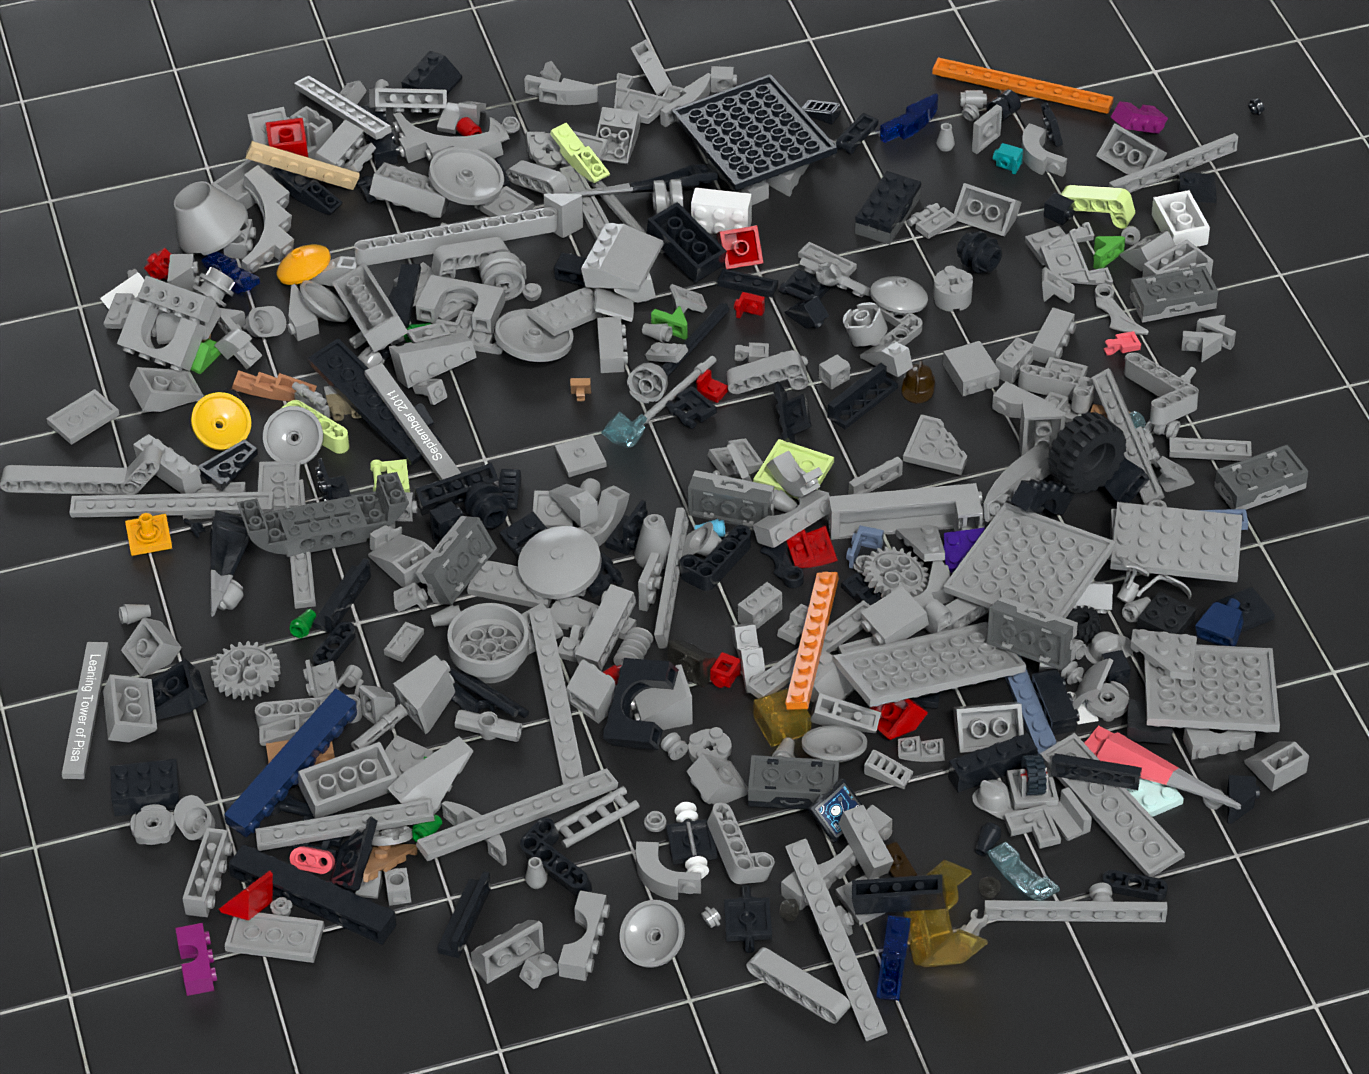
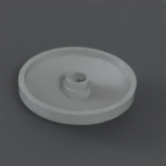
M469 147L446 148L433 157L429 167V179L436 191L445 198L464 205H482L491 202L500 194L504 183V174L499 164L486 153Z
M530 309L514 310L498 319L495 327V340L505 352L514 357L534 362L553 361L565 356L572 347V329L553 336L528 316Z
M557 526L539 532L525 544L519 556L518 570L526 588L535 595L547 599H564L579 594L594 582L599 574L602 558L596 540L589 533L577 527Z

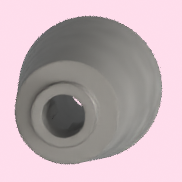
M658 514L648 515L644 519L636 544L635 559L642 568H645L651 552L660 554L662 569H666L671 536L664 518Z

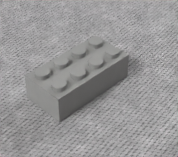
M380 742L298 771V785L314 818H322L390 793L387 788L397 779V775Z

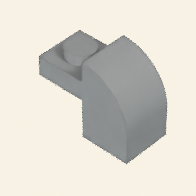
M240 329L230 330L214 345L227 360L234 355L246 369L250 368L262 356L250 342L252 337Z

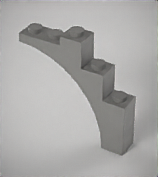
M401 112L393 114L395 119L393 127L396 133L399 132L400 155L405 157L408 163L427 157L428 161H430L438 152L450 147L473 148L486 153L492 158L504 155L501 141L495 130L471 136H442L425 132L415 127L405 119Z
M259 165L244 174L243 187L254 197L260 207L264 220V231L259 242L252 252L242 260L241 272L245 276L256 272L265 262H270L273 257L280 261L293 250L294 239L286 233L291 228L292 215L285 210L289 204L290 192Z

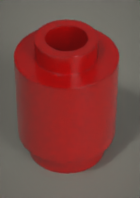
M464 117L457 123L456 130L462 136L482 134L481 128L469 117Z

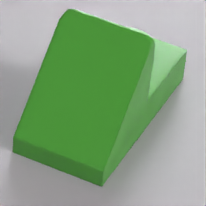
M1096 237L1093 268H1104L1124 251L1125 237Z
M680 306L672 315L657 309L653 310L651 313V324H668L672 327V335L684 340L688 338L687 321Z
M209 338L203 343L201 342L190 370L201 374L221 354L214 346L217 342Z

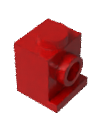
M722 652L710 669V681L719 688L724 686L730 688L736 677L741 674V659Z

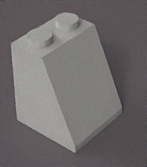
M436 655L393 683L400 704L407 710L408 715L425 734L431 730L455 694L453 686L455 681L449 673L451 669L445 660L441 661Z
M681 664L675 666L679 671L674 690L649 688L640 692L633 699L630 709L631 711L635 710L634 720L655 722L663 730L693 724L692 695Z

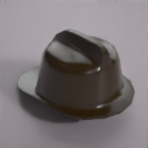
M922 360L919 361V364H914L913 368L906 372L902 385L903 397L915 404L928 401L933 395L935 376L930 367L924 365Z

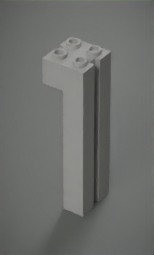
M305 106L290 116V119L303 118L308 157L315 160L316 152L333 134V125L329 119L319 116L317 111ZM248 159L211 185L241 202L247 210L257 202L243 187L244 174L259 165L278 183L283 184L271 175V171L275 167Z
M973 483L829 496L828 526L831 540L852 538L853 533L858 532L860 525L884 530V535L896 534V529L918 528L924 525L937 526L938 530L954 529V532L984 528V506H981L983 503L982 492L978 491L977 484Z

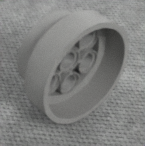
M482 603L468 607L456 615L448 628V647L453 663L462 671L475 676L484 683H496L511 677L524 662L529 652V630L526 620L518 611L503 604Z

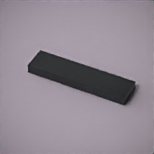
M401 264L392 306L406 328H409L421 272L420 264Z

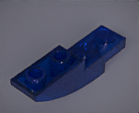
M933 94L907 106L905 114L881 124L880 139L884 143L898 136L905 140L919 132L934 117L938 109V95Z
M218 251L208 254L207 257L202 259V263L208 270L210 267H213L233 279L235 284L231 290L237 294L242 291L246 292L261 283L258 276L240 268L237 260Z
M888 915L876 998L897 1001L900 999L911 918Z

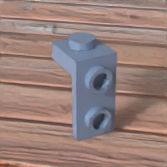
M859 526L858 532L853 533L851 545L853 546L848 548L846 560H849V568H854L853 565L856 562L861 546L882 549L884 530Z

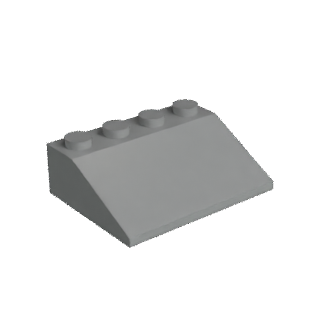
M605 224L581 268L585 286L589 288L640 289L664 244L663 240L625 224Z

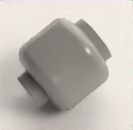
M233 579L231 580L218 606L219 609L223 611L225 609L233 610L244 596L243 587Z

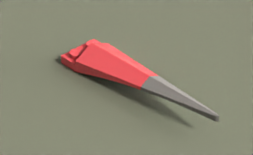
M1098 726L1084 743L1100 761L1142 767V779L1178 788L1235 809H1241L1240 803L1118 732L1114 734Z

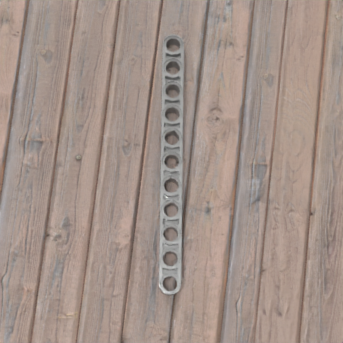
M545 207L360 240L354 245L355 262L358 265L363 263L373 265L434 254V251L443 245L500 237L503 241L551 233L558 228L557 210L552 207Z

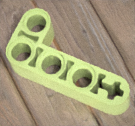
M1068 185L1060 194L1074 201L1075 211L1110 213L1113 224L1121 229L1126 228L1135 215L1131 194L1123 188Z
M292 400L282 407L299 406L311 411L318 418L323 429L322 445L335 453H345L348 451L349 438L347 429L299 400Z

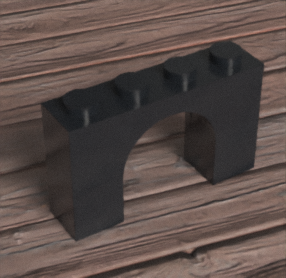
M624 658L619 670L618 683L614 689L613 702L609 708L607 725L603 730V738L612 746L658 750L663 729L655 722L632 720L630 717V706L633 699L643 690L649 688L674 690L679 669L670 661Z

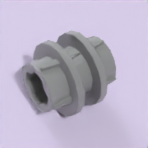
M210 267L206 275L203 273L199 275L204 279L202 285L199 287L193 284L192 288L196 290L195 293L212 296L217 301L218 308L220 306L225 308L227 304L222 299L225 294L233 296L234 293L231 291V288L235 282L224 273Z

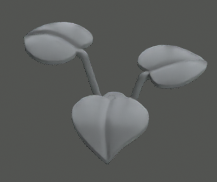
M1122 556L1118 557L1119 561L1126 568H1132L1133 571L1130 579L1131 571L1126 572L1124 583L1116 596L1124 603L1134 601L1136 596L1140 597L1157 580H1164L1180 588L1189 599L1191 598V591L1183 582L1163 574H1158L1141 590H1138L1139 585L1133 582L1136 573L1139 572L1147 577L1149 573L1140 565L1132 563Z

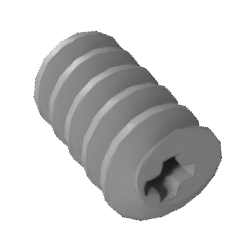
M640 627L629 629L614 656L615 665H622L624 658L644 659L650 644L654 640L652 634Z

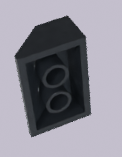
M429 51L403 79L401 84L402 89L447 90L448 95L462 79V75L446 56Z

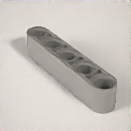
M347 695L356 701L357 716L352 722L348 723L358 722L362 718L360 698L356 695ZM327 697L260 703L255 707L257 726L259 728V726L298 714L302 719L308 718Z
M760 948L746 964L748 971L752 975L830 1023H837L851 1007L849 1000L843 994L767 948Z

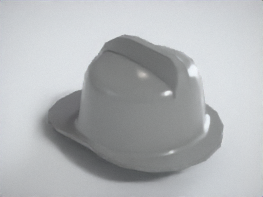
M275 306L256 307L249 312L243 329H247L250 335L257 338L278 336L285 331L287 325L284 313Z
M711 522L705 523L686 536L683 556L687 554L708 556L722 541L713 530Z
M1100 632L1088 644L1085 655L1087 660L1092 664H1096L1101 661L1102 654L1123 650L1127 658L1132 655L1134 650L1131 649V640L1129 638L1111 632Z
M983 780L980 788L972 796L976 807L1003 820L1004 814L1023 810L1014 809L1011 793L1008 791L1007 786L999 780Z
M185 796L175 807L174 819L176 825L188 840H202L206 827L215 829L216 822L213 815L198 796Z

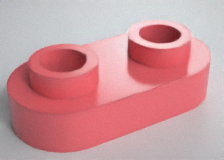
M300 846L295 848L290 854L291 864L304 871L325 874L331 871L335 865L334 856L326 850ZM301 853L306 856L305 861L301 860ZM322 858L327 860V865L322 864Z

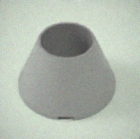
M200 181L188 185L178 193L174 200L178 244L186 254L201 253L202 255H208L226 247L240 235V228L243 223H247L248 212L245 206L208 182Z

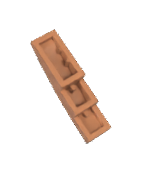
M238 370L232 389L263 398L292 401L295 400L294 393L296 392L292 388L294 382L307 385L313 392H315L317 386L281 373L276 378L261 372L254 376Z

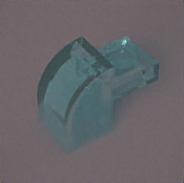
M619 412L608 422L601 433L617 445L626 448L633 447L644 433L645 427L643 425L647 418L640 414L635 420L630 421Z

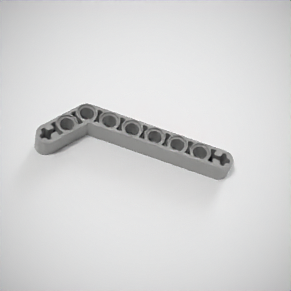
M147 446L127 468L8 465L3 469L0 487L6 492L135 495L159 470L162 451L156 446Z

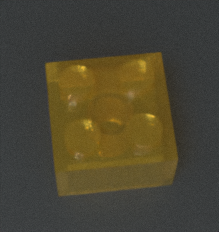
M789 688L754 700V718L771 747L779 745L784 738L794 740L804 736V734L811 730V716L807 709L787 710L785 702Z

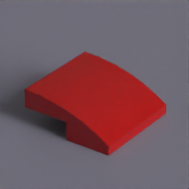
M826 526L808 533L803 529L786 540L794 564L799 568L816 567L838 561Z

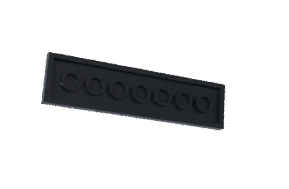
M339 338L308 357L307 363L403 459H406L410 466L424 458L366 378L365 370L369 368ZM431 430L436 439L442 445V440Z

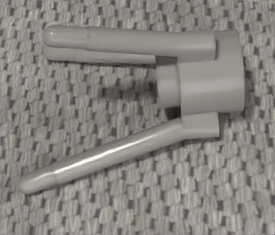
M349 665L335 687L339 688L342 684L347 687L356 686L354 695L359 697V687L364 682L360 679L363 674L362 670L355 665Z

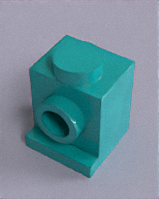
M1002 143L1000 148L995 150L993 160L996 161L997 167L1011 170L1012 174H1016L1022 164L1023 149Z

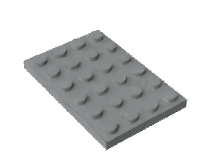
M1117 502L1113 541H1116V548L1112 552L1110 569L1132 571V568H1126L1119 561L1118 557L1122 556L1132 563L1140 565L1148 573L1237 582L1242 515Z

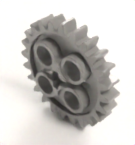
M887 547L883 551L880 548H877L876 552L872 551L870 556H867L862 568L864 569L862 573L865 576L864 581L869 582V588H875L874 593L881 592V598L901 586L912 597H915L926 590L930 574L927 573L928 568L923 567L924 562H917L918 556L912 558L911 552L905 554L902 548L900 551H897L895 547L892 548V551Z
M249 641L244 646L241 642H238V647L231 644L230 650L223 648V654L217 653V660H213L211 677L212 681H214V687H218L220 693L225 691L226 697L232 694L233 699H236L238 695L241 696L242 700L247 695H249L250 699H253V694L261 697V691L268 693V686L275 687L274 681H279L278 675L281 674L277 654H273L272 648L266 649L265 644L259 647L258 642H255L253 646L250 645Z

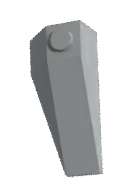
M458 736L404 772L387 789L401 804L431 799L433 814H435L440 809L442 799L447 792H450L453 787L451 785L457 774H460L473 750Z

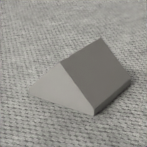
M544 194V208L552 207L557 210L558 228L553 233L564 238L583 228L582 194Z

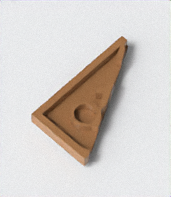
M416 844L374 846L363 873L364 882L377 878L378 871L382 869L387 872L396 867L397 864L406 861L407 854L416 855Z

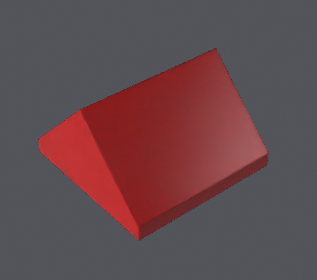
M268 871L219 908L220 912L249 921L272 902L273 873Z

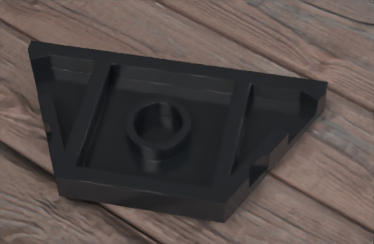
M372 816L366 820L367 825L362 832L357 829L338 849L330 882L342 889L357 891L360 889L378 822Z

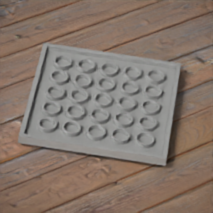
M1004 503L943 586L944 592L986 608H990L998 599L1005 597L1066 618L1116 548V541L1036 513L1025 512L1017 506Z
M1196 645L1192 680L1169 678L1164 674V669L1160 666H1153L1145 659L1144 655L1147 725L1155 727L1170 726L1177 728L1263 731L1267 733L1279 732L1280 721L1273 648Z

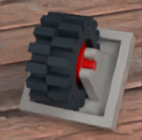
M1041 754L1023 756L1022 769L1007 770V781L1014 809H1026L1047 805V807L1058 806L1059 799L1054 779L1051 776V770L1045 767Z

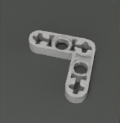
M876 303L884 319L896 326L881 339L879 345L898 342L905 346L922 332L923 322L919 317L912 313L893 312ZM896 315H901V316H903L904 318H902V319H897V318H895L894 316H896ZM903 334L906 337L898 338L896 335Z

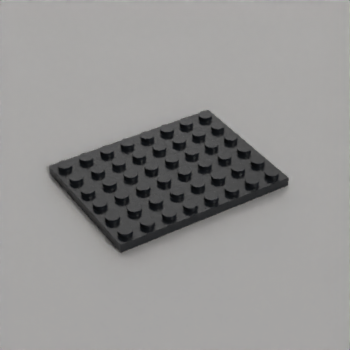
M771 74L672 110L674 119L735 191L837 154V147Z

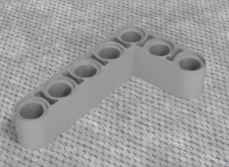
M1128 353L1125 356L1124 375L1159 396V398L1151 402L1150 422L1152 424L1165 425L1197 410L1199 394L1197 387L1139 353Z

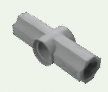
M459 710L456 715L455 728L480 733V736L485 740H492L497 737L517 742L521 737V723L500 719L493 712L487 711L478 714Z

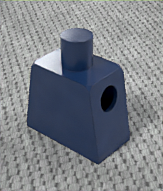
M1230 598L1226 605L1218 602L1213 603L1196 624L1197 638L1220 646H1236L1244 622L1242 611L1239 610L1240 602Z

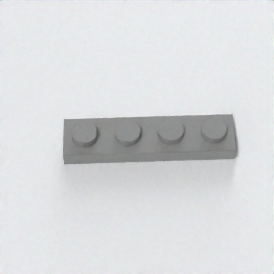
M1170 437L1169 457L1243 461L1252 456L1251 441Z

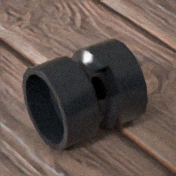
M1007 89L989 101L986 105V110L988 112L995 105L1001 106V122H1003L1021 108V101L1014 91Z

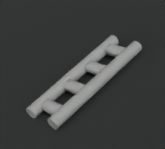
M622 786L555 823L558 832L560 831L566 838L561 841L563 847L566 849L638 809L640 807L638 802L634 800L628 803L623 795L627 794V790ZM615 800L621 808L610 813L605 808V805ZM597 811L602 816V819L592 824L586 816ZM579 821L584 829L574 834L568 826Z

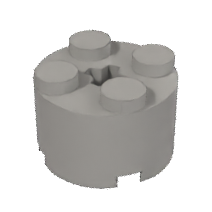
M947 266L944 270L937 273L934 278L933 298L936 306L949 312H953V309L960 308V311L966 309L972 301L973 276L954 266Z
M867 302L856 305L857 309L853 311L851 309L848 310L843 317V323L853 346L879 345L887 332V324L880 308L875 303Z

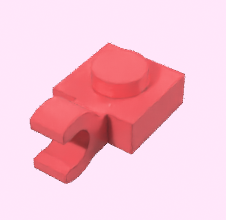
M1134 331L1116 334L1115 339L1105 341L1107 348H1104V352L1106 355H1113L1118 350L1122 353L1140 350L1141 343Z

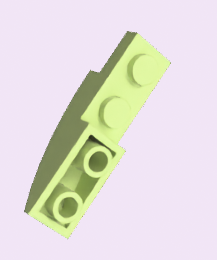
M567 123L551 130L550 135L560 146L562 156L583 177L596 183L610 175L589 146L585 147Z

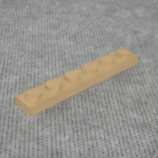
M254 141L251 142L246 152V159L351 190L354 189L359 179L360 173Z

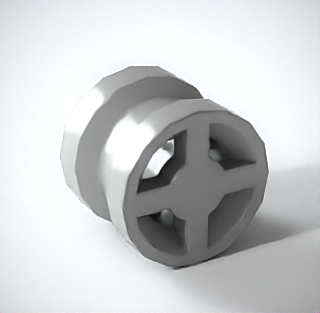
M675 732L668 734L661 742V748L668 752V756L672 760L680 759L688 750L686 742L681 741V737Z

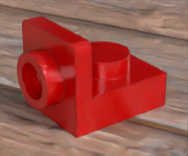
M742 292L740 298L736 299L734 304L736 318L740 319L743 312L762 316L765 311V297Z
M709 369L697 378V391L713 402L718 403L728 392L727 385L711 378V370Z

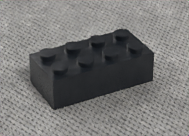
M678 202L648 219L646 234L663 240L664 244L661 249L695 283L724 266L727 251Z

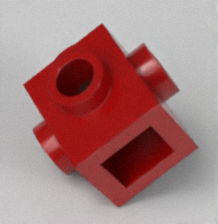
M163 248L157 253H152L146 259L148 263L144 269L152 278L158 280L168 278L171 253L166 248Z

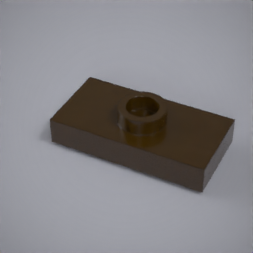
M897 841L886 845L894 861L888 872L891 878L917 876L916 871Z

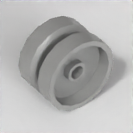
M680 179L670 180L668 192L664 180L653 181L654 193L652 195L655 215L676 202L683 207Z
M496 252L484 258L480 264L479 271L482 284L504 288L505 301L517 297L525 288L522 265L515 254Z

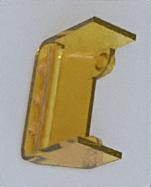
M943 860L926 874H943L946 888V909L903 912L913 961L924 968L964 963L988 944L986 939L961 929L953 934L948 910L958 902L957 886L972 875V872L947 860Z

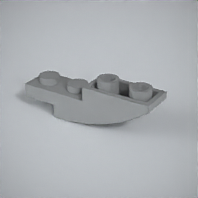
M707 73L682 89V96L660 110L661 125L667 127L676 121L672 116L673 109L709 96L711 91V74Z
M527 75L524 79L525 93L539 96V102L558 105H581L598 101V86L566 78H563L562 82H557Z

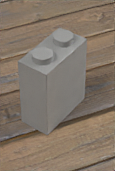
M980 341L944 351L943 366L962 396L999 386L1000 371Z
M903 586L861 612V625L867 633L869 631L872 633L877 645L906 640L929 625L927 612Z

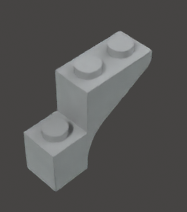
M942 560L933 561L926 590L913 597L924 610L927 604L934 599H938L942 604L954 601V595L944 592L943 588L950 578L948 565H944Z
M752 622L731 626L734 647L737 650L739 659H741V671L746 693H750L747 690L748 684L766 672L763 650L758 645L756 625Z

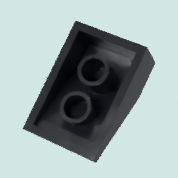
M186 658L152 679L156 720L189 713L208 701L200 671Z

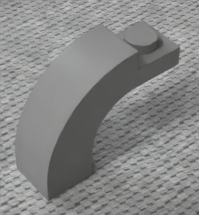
M1029 123L1022 136L1023 161L1038 174L1043 175L1045 171L1063 177L1066 173L1067 158L1043 149L1046 129Z
M790 451L775 457L767 464L768 469L779 485L795 497H803L820 487L818 478L823 474L821 469L818 467L806 473L796 463Z
M614 485L601 492L598 504V521L580 528L596 540L598 547L608 539L619 524L628 504L630 494Z
M636 841L637 873L642 883L650 891L661 897L678 900L679 893L701 894V873L671 871L665 868L659 861V842Z

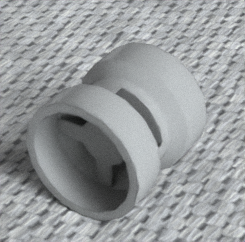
M1174 420L1165 425H1154L1153 432L1157 435H1166L1168 439L1176 437L1180 428V421Z
M1097 883L1090 887L1089 894L1092 901L1114 902L1111 898L1112 888L1109 884Z

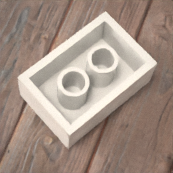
M695 188L691 202V216L708 233L713 234L720 231L750 227L752 222V194Z
M1189 190L1153 197L1152 216L1161 232L1169 231L1175 245L1185 240L1190 241L1196 247L1208 244L1210 227Z

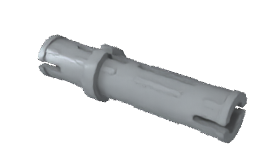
M398 704L387 715L383 714L376 724L351 743L352 748L356 751L371 745L386 731H391L397 722L407 716V710L401 704Z

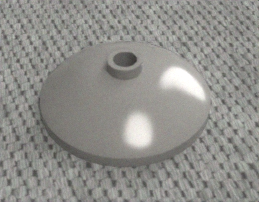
M901 276L883 277L875 281L870 290L872 299L879 306L897 313L919 312L926 307L928 302V295L922 286L913 280Z
M309 280L303 281L300 285L301 295L306 305L317 318L321 317L334 322H345L350 318L351 314L344 302L329 289Z
M288 406L281 408L269 417L264 426V447L275 461H300V465L306 464L321 449L323 443L321 423L311 411L303 407ZM293 435H298L299 439L293 441L292 437Z
M822 726L804 734L802 737V748L815 759L839 760V763L860 756L867 748V738L862 732L850 727Z
M648 900L636 905L626 915L620 929V944L624 954L630 961L641 967L654 968L666 964L675 957L682 946L685 935L683 919L672 905L661 900ZM660 934V939L656 941V936Z

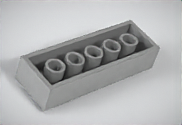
M365 263L332 282L374 353L384 349L388 344L401 339L408 333L400 317Z

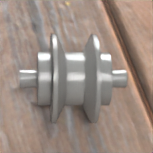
M1072 661L1061 671V677L1067 678V683L1070 685L1082 681L1084 669L1082 667L1077 668L1078 663L1076 661Z

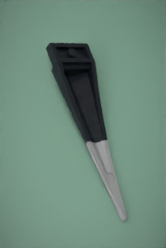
M695 164L644 180L609 187L567 191L566 194L588 196L654 192L653 181L664 180L666 190L669 191L671 179H680L682 190H692L699 186V181L701 183H711L712 180H718V173L710 164Z
M215 510L210 529L211 616L215 615L251 540L242 517Z

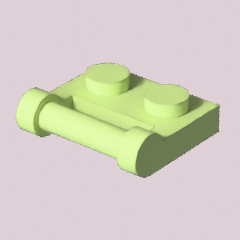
M406 459L385 462L380 460L371 461L370 468L373 471L374 478L373 492L376 491L377 475H381V472L387 471V474L397 472L404 491L410 492Z

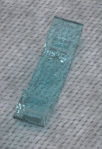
M1007 842L988 851L989 857L999 871L1026 896L1042 901L1060 891V887L1047 876L1041 878L1020 860L1019 852Z

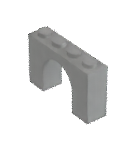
M430 275L416 304L417 320L436 323L445 305L457 300H466L476 305L472 314L473 330L491 334L505 304V290L501 287Z
M134 300L117 344L123 346V351L134 355L136 351L139 352V357L150 360L152 357L155 358L154 362L166 366V363L171 364V369L179 372L182 369L190 371L207 327L181 317L172 341L163 348L155 349L151 342V330L159 310Z

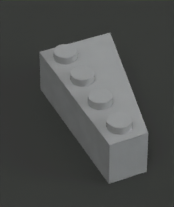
M462 333L439 337L435 340L426 339L419 343L410 342L402 346H389L397 380L407 388L477 358L473 341Z

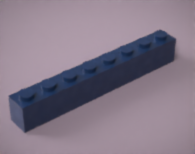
M335 688L224 813L226 824L246 838L250 833L256 832L255 829L259 828L260 822L264 817L271 815L274 806L279 800L285 799L288 790L293 784H298V771L314 766L316 758L321 753H325L330 746V742L342 734L344 726L355 719L357 716L356 701Z

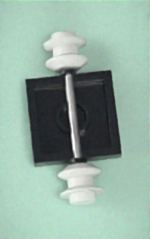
M682 802L675 808L676 821L678 823L666 825L673 865L685 863V867L688 869L687 872L701 873L702 879L709 873V868L706 866L707 860L717 859L715 841L707 824L708 819L697 820L696 805L690 802Z

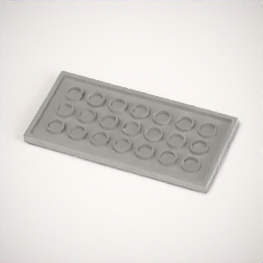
M988 622L833 655V663L870 707L1026 672V664L1017 654L987 644Z

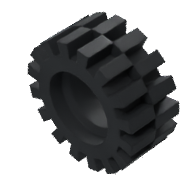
M1085 605L1083 608L1077 606V609L1073 608L1066 617V619L1078 623L1077 635L1074 639L1089 642V638L1092 640L1094 635L1101 631L1099 615L1093 607L1088 609V606Z

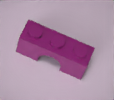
M1119 101L1111 115V118L1124 129L1158 134L1164 128L1168 119L1155 106L1142 105L1138 109L1132 103Z
M203 923L176 928L181 959H195L190 963L181 964L187 996L214 991L213 981H217L215 967L210 968V963H214L212 949L207 950V945H211L209 931L204 932Z

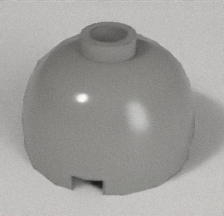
M643 363L635 367L629 374L627 386L629 384L630 394L637 401L642 403H649V401L657 402L666 392L668 378L665 371L659 365Z

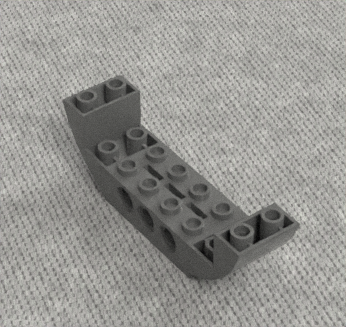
M397 472L377 475L375 492L262 513L257 498L237 502L245 528L252 542L268 552L285 554L287 557L366 542L370 538V533L384 525L389 527L403 514L409 504Z

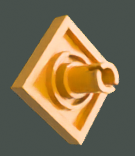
M144 513L140 515L139 519L125 521L131 556L172 549L166 514L152 516L149 513Z

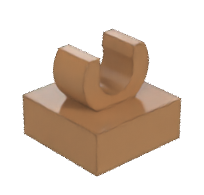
M570 378L571 394L577 395V401H585V394H591L590 378Z

